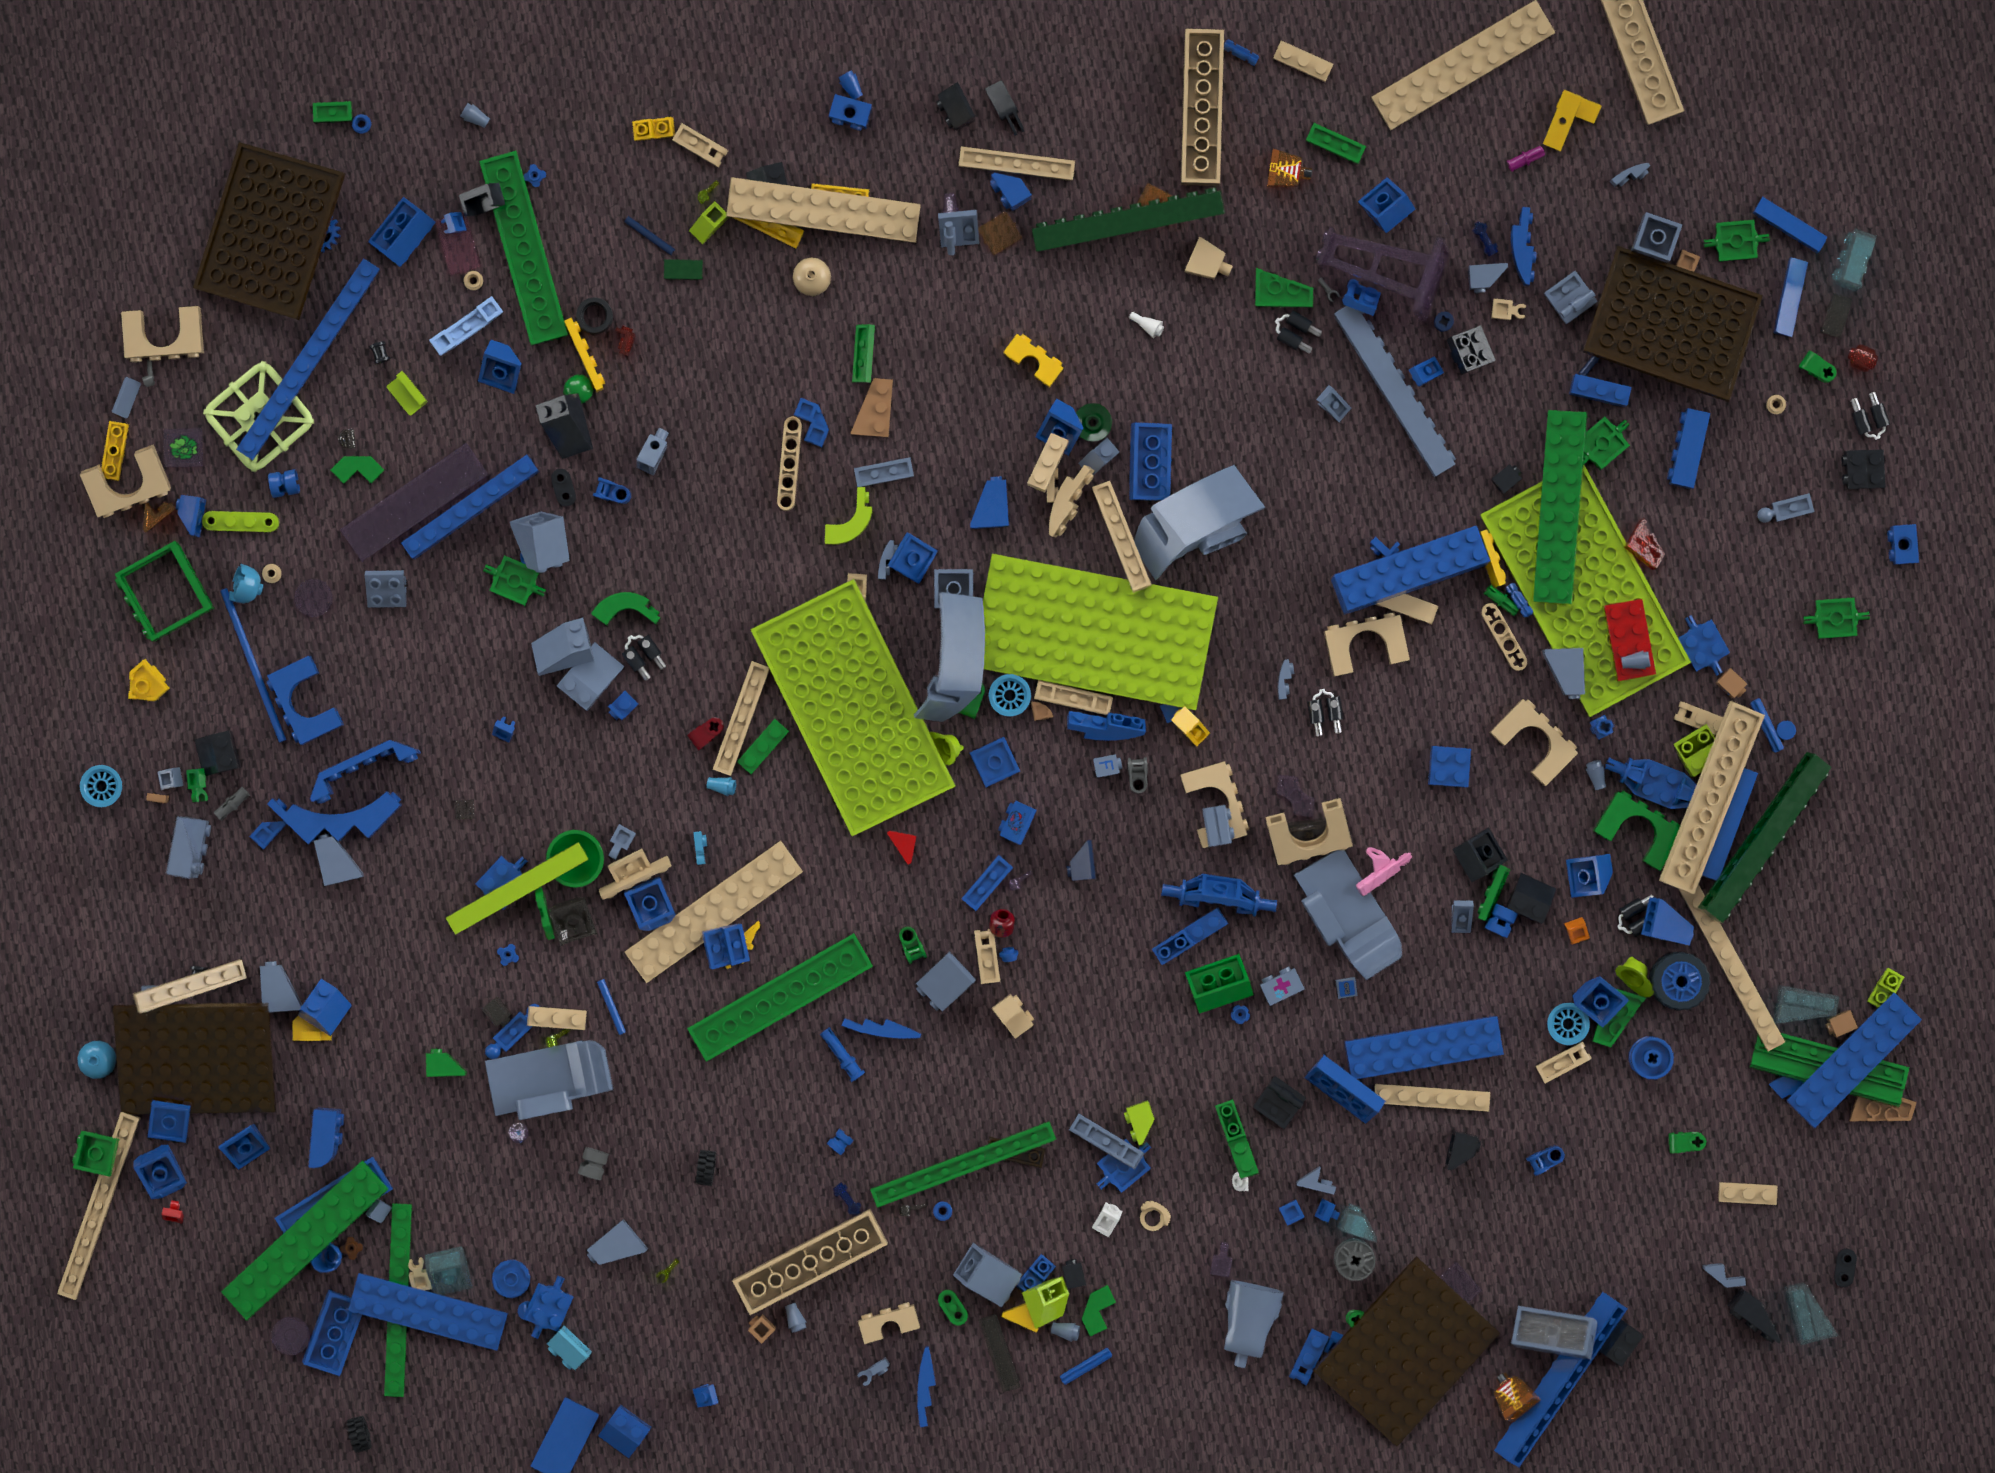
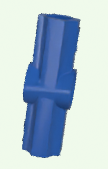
M1606 715L1590 722V731L1592 734H1596L1598 739L1613 733V722L1607 720Z

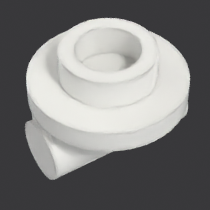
M1236 1172L1232 1178L1233 1187L1237 1191H1249L1248 1178L1241 1180L1239 1173Z

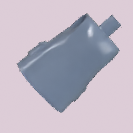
M1230 1281V1288L1227 1292L1225 1303L1228 1309V1332L1224 1349L1237 1353L1235 1366L1245 1368L1248 1356L1262 1358L1266 1337L1274 1320L1279 1316L1283 1291L1242 1281Z

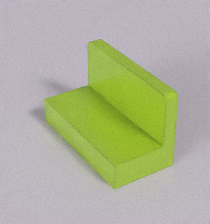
M401 371L396 375L397 378L387 385V389L411 416L428 401L407 375Z

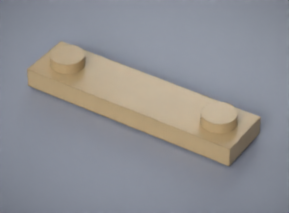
M1038 680L1034 699L1107 715L1108 712L1110 713L1113 697Z

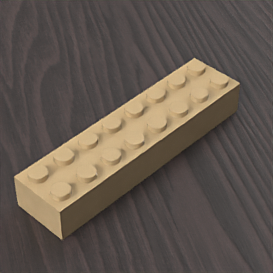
M1185 29L1181 185H1220L1224 30Z
M868 1209L734 1278L733 1283L749 1314L752 1315L886 1246L888 1242L871 1209Z

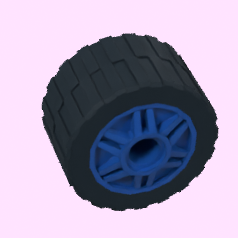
M1684 952L1665 954L1652 966L1649 974V981L1653 985L1652 991H1654L1655 999L1663 1006L1675 1010H1689L1692 1007L1698 1006L1709 992L1710 975L1706 969L1707 967L1699 958L1694 957L1692 954ZM1679 976L1683 978V983L1680 986L1676 984V979Z

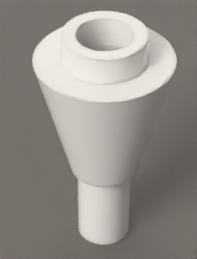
M1134 312L1130 314L1129 319L1137 322L1152 338L1161 335L1164 326H1162L1163 321L1142 317Z

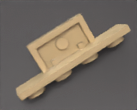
M640 849L609 864L608 868L615 881L599 889L602 900L612 898L622 890H628L641 881L649 880L651 876L657 873L667 871L671 867L668 856L650 864L643 849Z

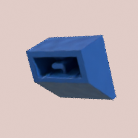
M998 173L991 175L990 185L995 193L1002 191V197L1000 198L1006 210L1010 208L1011 211H1014L1031 200V193L1021 178Z

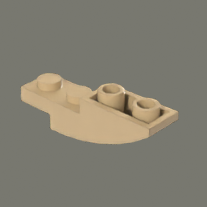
M1084 465L1075 479L1067 476L1061 485L1050 515L1049 535L1052 537L1061 536L1066 530L1065 525L1076 516L1078 512L1076 509L1079 506L1073 501L1081 496L1083 492L1081 489L1084 485H1088L1093 479L1094 475L1092 474L1095 470L1091 467Z

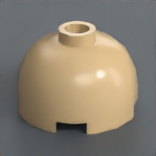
M810 257L803 259L794 269V285L799 292L805 295H819L830 284L831 274L829 267L818 258Z

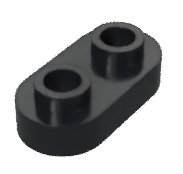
M565 469L555 470L552 473L551 480L557 501L563 506H571L576 500L571 476ZM559 475L564 476V480L562 482H559L557 480V477ZM564 493L570 495L568 500L563 499Z
M1847 1248L1838 1252L1835 1264L1834 1281L1841 1287L1850 1286L1855 1274L1857 1257L1854 1251ZM1846 1255L1850 1256V1261L1848 1262L1844 1261ZM1843 1274L1847 1275L1846 1281L1841 1280Z

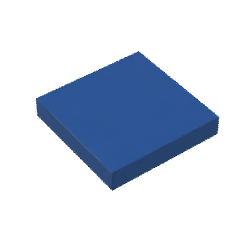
M907 532L888 566L919 584L938 551Z
M1005 737L970 752L985 787L1020 772Z
M152 1100L148 1137L186 1143L191 1106Z

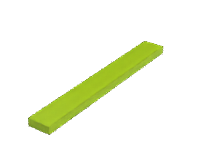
M578 842L447 916L446 920L456 935L588 860V857Z

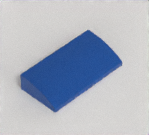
M1131 423L1129 500L1162 501L1170 496L1172 424Z
M1325 1055L1321 1057L1304 1077L1365 1124L1380 1111L1386 1102Z
M328 1289L302 1361L304 1365L340 1376L362 1314L348 1311L351 1297Z

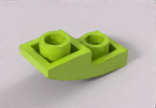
M1887 968L1867 1002L1879 1008L1894 992H1897L1904 976Z

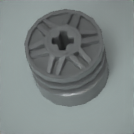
M1349 1238L1342 1241L1336 1247L1334 1264L1344 1278L1351 1281H1360L1367 1278L1373 1272L1375 1255L1365 1241L1358 1238ZM1352 1256H1355L1356 1258L1360 1257L1358 1259L1359 1263L1357 1265L1355 1263H1350L1352 1261Z

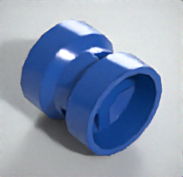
M839 1128L836 1136L831 1138L827 1144L839 1155H842L845 1147L854 1140L844 1134V1131Z

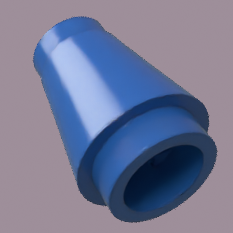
M852 70L838 77L840 85L852 99L855 100L863 95L856 73L854 74Z

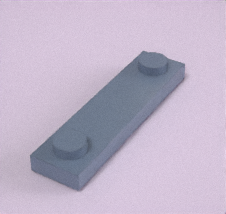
M1078 1114L1069 1129L1134 1170L1145 1154L1081 1114Z

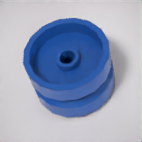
M1645 1036L1638 1039L1631 1046L1629 1063L1638 1075L1647 1079H1658L1665 1076L1671 1070L1673 1052L1664 1040L1654 1036ZM1649 1054L1653 1055L1652 1061H1648V1059L1650 1058Z

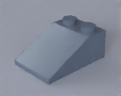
M583 618L565 622L531 643L539 676L594 661L588 630Z
M597 643L591 646L594 661L572 667L557 685L558 688L586 711L591 708L624 668L620 662Z

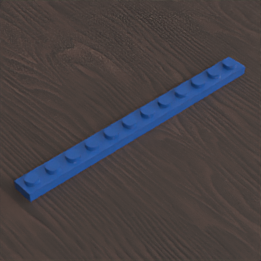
M363 258L237 447V451L254 460L380 270L378 267Z

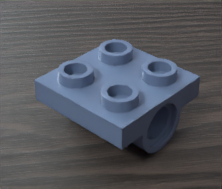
M404 570L365 571L368 607H406V576H404Z

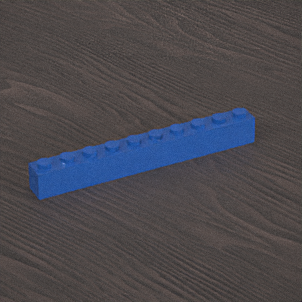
M1601 1293L1591 1310L1585 1315V1317L1594 1318L1598 1322L1591 1360L1559 1355L1552 1363V1367L1542 1378L1539 1386L1532 1393L1533 1397L1520 1410L1515 1421L1509 1426L1504 1437L1498 1442L1494 1450L1515 1466H1521L1627 1311L1626 1307L1606 1293Z

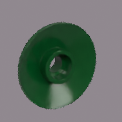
M1089 403L1082 406L1076 412L1083 426L1080 434L1082 439L1095 442L1102 440L1109 434L1112 427V418L1104 406L1097 403ZM1091 419L1096 420L1097 424L1095 426H1090L1089 421Z

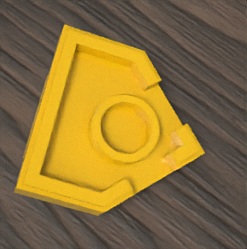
M146 659L142 660L129 672L130 691L128 699L156 701L170 689L165 683L166 679L155 666H151Z
M297 1016L293 1020V1041L332 1040V1035H327L301 1017Z

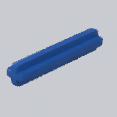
M1761 699L1753 700L1750 703L1752 709L1765 715L1761 728L1773 752L1781 751L1784 746Z
M1105 1348L1060 1376L1061 1381L1064 1385L1070 1383L1110 1359L1112 1353L1108 1348Z

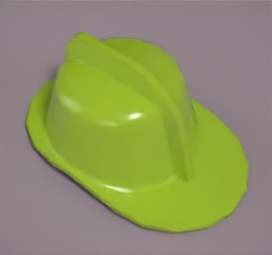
M930 732L945 765L953 764L964 747L959 744V741L953 735Z
M1629 957L1624 965L1616 968V975L1639 996L1650 997L1653 995V985L1647 979L1648 969L1645 964L1634 957Z

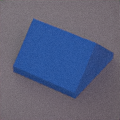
M255 1124L250 1125L218 1146L238 1170L271 1149Z

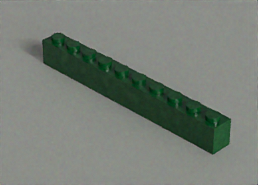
M1214 187L1205 189V193L1198 194L1197 191L1186 193V197L1183 198L1174 195L1167 197L1168 201L1160 202V199L1148 201V205L1141 206L1140 202L1130 204L1128 209L1122 210V206L1111 208V212L1104 213L1103 210L1095 211L1089 217L1080 214L1073 216L1074 220L1066 221V218L1054 220V224L1047 225V221L1036 223V227L1032 228L1036 252L1225 214L1222 192Z
M1805 753L1698 906L1701 911L1714 921L1720 923L1729 918L1731 910L1741 901V896L1745 890L1750 888L1752 880L1762 871L1766 860L1773 855L1778 843L1785 838L1787 830L1795 824L1799 813L1806 808L1808 800L1817 792L1820 783L1827 778L1831 769L1830 765L1814 753Z

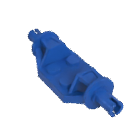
M1609 757L1607 763L1614 766L1605 765V769L1620 774V783H1624L1634 795L1669 809L1688 808L1697 786L1685 773L1650 759L1633 760L1629 758L1624 764Z
M1201 874L1188 881L1183 879L1180 887L1166 884L1162 886L1161 896L1178 898L1180 900L1179 906L1185 904L1199 907L1200 901H1204L1210 904L1217 903L1226 906H1237V913L1252 914L1254 917H1256L1258 910L1276 912L1277 900L1260 898L1259 890L1255 892L1241 879ZM1198 887V890L1186 892V890Z

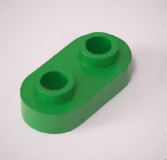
M949 1289L943 1290L938 1296L939 1305L952 1324H964L968 1318L967 1310L954 1291ZM947 1295L951 1297L949 1303L944 1301V1297ZM956 1312H961L962 1317L957 1319L955 1318L954 1314Z

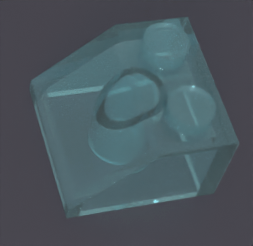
M1350 1203L1349 1206L1344 1205L1337 1228L1340 1231L1376 1242L1377 1237L1366 1215L1361 1211L1362 1208Z
M462 1246L425 1255L426 1273L434 1293L443 1295L473 1288L466 1255Z

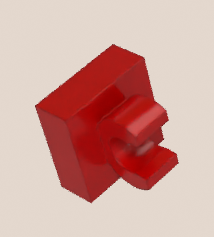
M171 1200L170 1209L163 1207V1220L183 1222L184 1215L179 1210L180 1204L178 1201Z

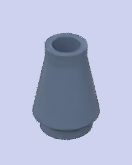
M467 103L460 115L464 118V121L482 126L483 128H485L490 119L474 104L471 105Z
M1640 651L1622 657L1623 669H1646V667H1650L1649 652Z
M1601 760L1587 763L1585 770L1595 790L1605 788L1604 764L1601 763Z
M796 1303L785 1306L788 1328L791 1329L792 1333L807 1328L805 1325L807 1322Z
M1053 1322L1051 1334L1071 1342L1078 1340L1080 1326L1076 1325V1323Z

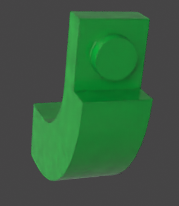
M631 592L616 593L605 598L591 613L607 626L617 613L626 609L639 611L655 624L661 619L658 616L660 612L652 606L649 609L646 607L650 602L649 599Z

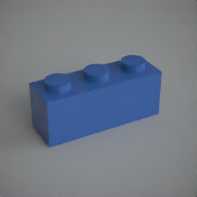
M1575 374L1572 378L1569 395L1625 408L1628 405L1632 387Z

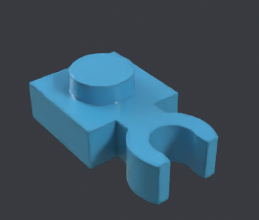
M702 831L694 832L697 865L705 864L704 847L707 846V837L702 835Z

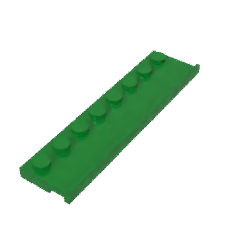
M1781 1033L1785 1043L1767 1051L1757 1034L1749 1068L1805 1082L1838 1048ZM1882 1060L1849 1095L1899 1108L1910 1067Z

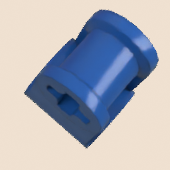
M598 477L599 484L593 496L619 504H626L630 501L631 492L628 488ZM620 490H625L627 493L626 498L623 500L617 498V493Z
M1553 1145L1532 1154L1526 1160L1532 1165L1535 1171L1533 1174L1536 1176L1561 1163L1564 1159V1152L1559 1146ZM1553 1150L1560 1151V1157L1556 1160L1550 1158V1153Z

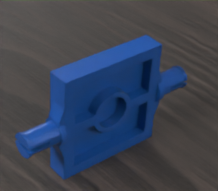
M1692 615L1688 616L1685 620L1690 629L1687 633L1678 637L1693 667L1698 671L1704 667L1711 666L1716 676L1719 673L1721 674L1723 671L1718 661L1729 654L1730 651L1711 619L1704 624L1697 625Z
M501 855L475 884L486 895L522 874L520 869L528 861L525 859L522 862L524 857L521 856L513 864Z
M1146 1142L1138 1149L1146 1153L1151 1146ZM1107 1154L1097 1162L1103 1170L1105 1177L1096 1184L1102 1190L1107 1184L1112 1183L1122 1193L1150 1170L1151 1167L1142 1157L1134 1170Z
M557 1276L553 1286L538 1283L523 1317L526 1321L536 1325L531 1334L532 1337L539 1339L543 1328L559 1331L573 1299L572 1295L560 1289L565 1278Z

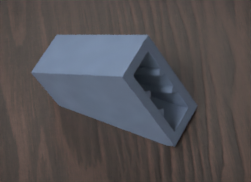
M1583 648L1542 650L1543 656L1563 695H1568L1569 699H1579L1580 695L1585 694Z
M329 834L318 836L319 840L314 841L324 886L364 877L361 869L339 841L333 836L330 837Z
M276 961L265 962V966H260L262 1003H269V1012L300 1010L303 1004L282 965H277Z
M623 1219L587 1249L589 1252L587 1256L594 1264L597 1262L601 1265L644 1253L648 1248Z

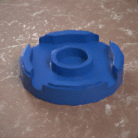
M506 1260L495 1268L492 1284L499 1295L507 1298H516L528 1289L530 1273L523 1263L517 1260Z

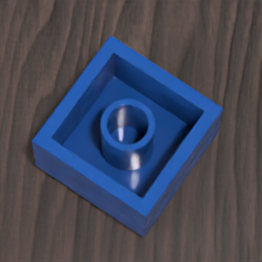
M1431 746L1428 785L1468 787L1471 749Z

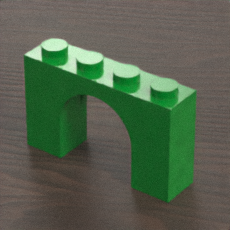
M1623 790L1621 793L1616 792L1593 832L1611 841L1622 822L1627 818L1635 815L1646 818L1653 826L1654 840L1642 861L1661 871L1668 859L1681 825L1673 820L1671 822L1664 819L1665 815L1656 810L1654 813L1647 809L1649 806L1641 801L1636 803L1631 800L1632 796Z

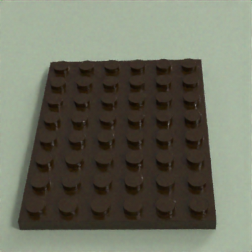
M239 142L193 288L299 320L345 173Z
M1617 246L1583 353L1729 402L1763 295Z
M269 1003L167 1004L142 1013H138L136 1005L113 1006L121 1112L127 1114H150L152 1100L191 1106L190 1113L275 1112Z
M1416 1256L1367 1309L1363 1316L1356 1321L1354 1326L1346 1332L1315 1366L1313 1371L1393 1444L1398 1446L1495 1340L1500 1332Z

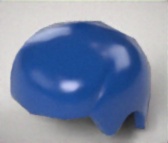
M331 1243L311 1261V1264L319 1273L332 1272L341 1263V1252L337 1246Z

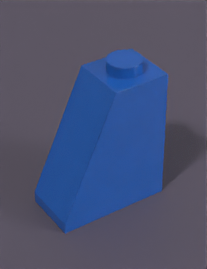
M1001 476L990 477L991 481H986L970 523V529L1009 527L1006 480H1002Z
M1650 897L1641 935L1690 946L1693 939L1694 926L1664 900Z

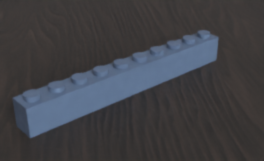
M1345 306L1334 313L1333 316L1434 477L1438 476L1455 465V456L1451 450L1447 451L1444 447L1445 440L1441 434L1437 435L1434 431L1435 424L1430 417L1426 418L1423 413L1425 408L1420 401L1416 402L1413 397L1415 395L1414 390L1410 385L1406 386L1403 381L1405 379L1404 374L1400 369L1396 370L1393 365L1395 362L1394 358L1389 352L1386 354L1383 349L1385 344L1380 336L1376 337L1373 333L1375 328L1370 320H1365L1362 315L1364 312Z

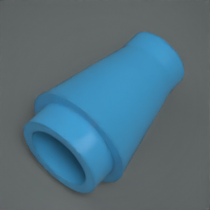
M709 777L707 789L726 796L734 795L736 780H732L731 777Z

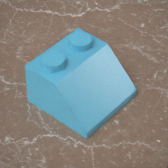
M565 1326L547 1343L549 1346L548 1350L554 1356L559 1355L563 1359L562 1363L568 1369L573 1368L576 1370L592 1353Z

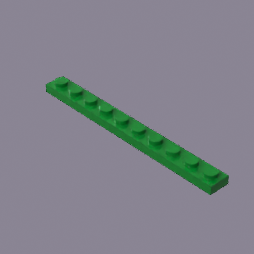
M1050 1121L876 1186L871 1188L870 1191L878 1208L1056 1140V1136Z
M393 1203L389 1281L409 1286L408 1263L410 1260L412 1204ZM388 1321L384 1396L404 1397L407 1326Z

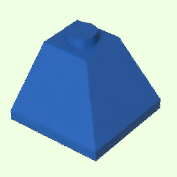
M490 340L484 352L478 382L513 394L515 393L521 362L510 346Z
M1056 398L1035 437L1046 443L1050 434L1053 433L1069 440L1064 454L1069 456L1083 430V426L1074 408Z
M181 495L180 499H177L176 502L178 515L189 534L200 537L206 499Z
M1610 854L1566 860L1571 898L1604 894L1613 874Z
M1600 976L1585 982L1573 995L1574 1005L1601 1027H1604L1629 1001L1628 998Z

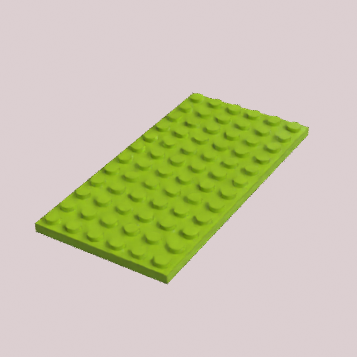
M1583 465L1572 604L1533 602L1542 482L1480 514V517L1492 535L1493 541L1528 605L1532 608L1533 615L1551 648H1583L1585 694L1580 695L1579 700L1588 716L1591 717L1686 666L1691 661L1585 465ZM1642 599L1656 674L1617 681L1604 606Z
M992 554L983 598L985 623L983 669L1181 708L1185 706L1187 709L1196 710L1218 597L1151 584V587L1133 593L1127 579Z
M855 579L751 629L851 836L865 831L956 786L924 720L914 718L918 708Z

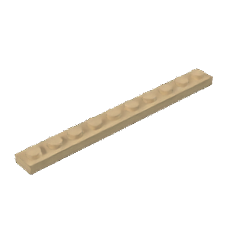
M1699 884L1695 894L1679 889L1766 1050L1770 1051L1785 1043L1720 922L1714 921L1698 908L1705 898Z
M124 1112L120 1113L112 1136L119 1139L111 1177L100 1174L98 1176L57 1292L59 1295L74 1300L78 1297L140 1117Z

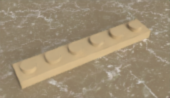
M961 147L959 167L1073 181L1075 161L969 147Z
M1107 481L1092 487L1133 593L1151 587L1149 577L1111 482Z
M751 662L713 770L732 775L770 670L769 667Z
M236 960L133 995L138 1013H142L246 979L247 977L242 960Z
M1375 1084L1374 1093L1386 1101L1384 1104L1489 1111L1490 1092Z

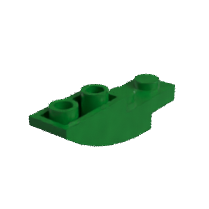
M1230 1100L1216 1105L1215 1108L1240 1179L1243 1180L1259 1174L1234 1101Z

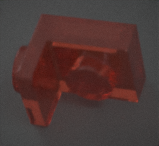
M622 326L620 329L616 327L615 331L617 333L625 335V338H621L619 342V353L628 357L636 335L632 333L633 329Z

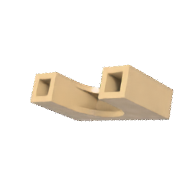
M199 306L179 307L180 333L176 341L166 347L153 346L147 340L144 327V313L141 310L121 312L124 356L126 359H130V362H142V358H149V361H159L161 357L165 356L173 360L180 359V355H188V358H198L199 354H204L201 308Z
M154 444L135 451L134 456L142 472L143 483L137 491L131 494H120L112 490L105 479L100 465L81 471V479L97 517L103 515V518L113 515L116 510L121 509V511L132 508V504L137 502L144 504L150 501V498L157 495V498L168 494L167 491H170L171 486Z
M1395 612L1385 614L1383 619L1377 620L1376 616L1365 619V623L1358 624L1357 621L1347 622L1346 627L1339 628V625L1327 627L1328 631H1324L1333 677L1353 673L1349 645L1352 638L1362 631H1372L1381 636L1386 645L1389 664L1410 660L1400 615L1395 616Z
M1522 699L1489 733L1505 746L1525 727L1532 726L1541 729L1549 740V751L1546 757L1533 769L1531 774L1546 786L1578 754L1575 750L1577 747L1570 740L1566 741L1562 738L1563 733L1556 726L1552 728L1548 724L1550 720L1543 713L1539 715L1534 710L1536 707L1531 701Z
M1224 761L1181 774L1185 793L1205 787H1214L1221 790L1227 797L1232 819L1228 820L1229 828L1233 827L1235 838L1247 835L1246 831L1249 830L1246 819L1242 820L1241 812L1244 811L1241 801L1237 802L1235 797L1238 791L1235 782L1231 783L1229 776L1232 775L1229 764L1226 765ZM1198 829L1197 832L1201 846L1206 848L1208 847L1206 829Z
M1340 798L1322 803L1326 818V828L1314 840L1302 841L1293 837L1288 829L1284 813L1266 817L1278 865H1287L1297 860H1307L1313 856L1326 855L1329 852L1345 850L1353 846Z

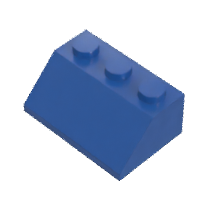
M403 197L368 242L401 267L414 249L419 246L425 235L431 231L436 222Z

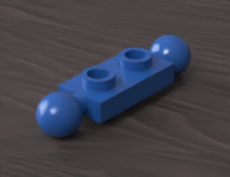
M531 1004V1005H529V1006L540 1007V1006L537 1005V1004ZM528 1008L526 1015L520 1011L493 1037L497 1043L490 1044L485 1049V1054L489 1059L498 1058L501 1048L507 1052L533 1027L527 1025Z

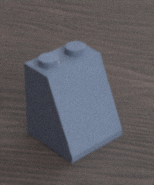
M537 512L510 521L511 528L528 569L541 573L547 571V568L560 567L562 563L570 561L562 516Z
M949 951L916 983L918 985L916 990L923 997L927 995L931 999L929 1003L936 1011L939 1009L944 1011L976 979Z
M973 1243L953 1276L967 1288L1002 1307L1009 1300L1010 1293L1014 1287L1019 1284L1022 1274Z

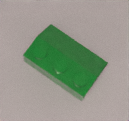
M1240 954L1185 972L1199 1014L1254 995Z

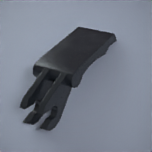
M1002 80L985 88L1001 121L1007 119L1016 136L1018 135L1009 118L1014 115L1021 131L1024 132V127L1017 115L1018 109Z

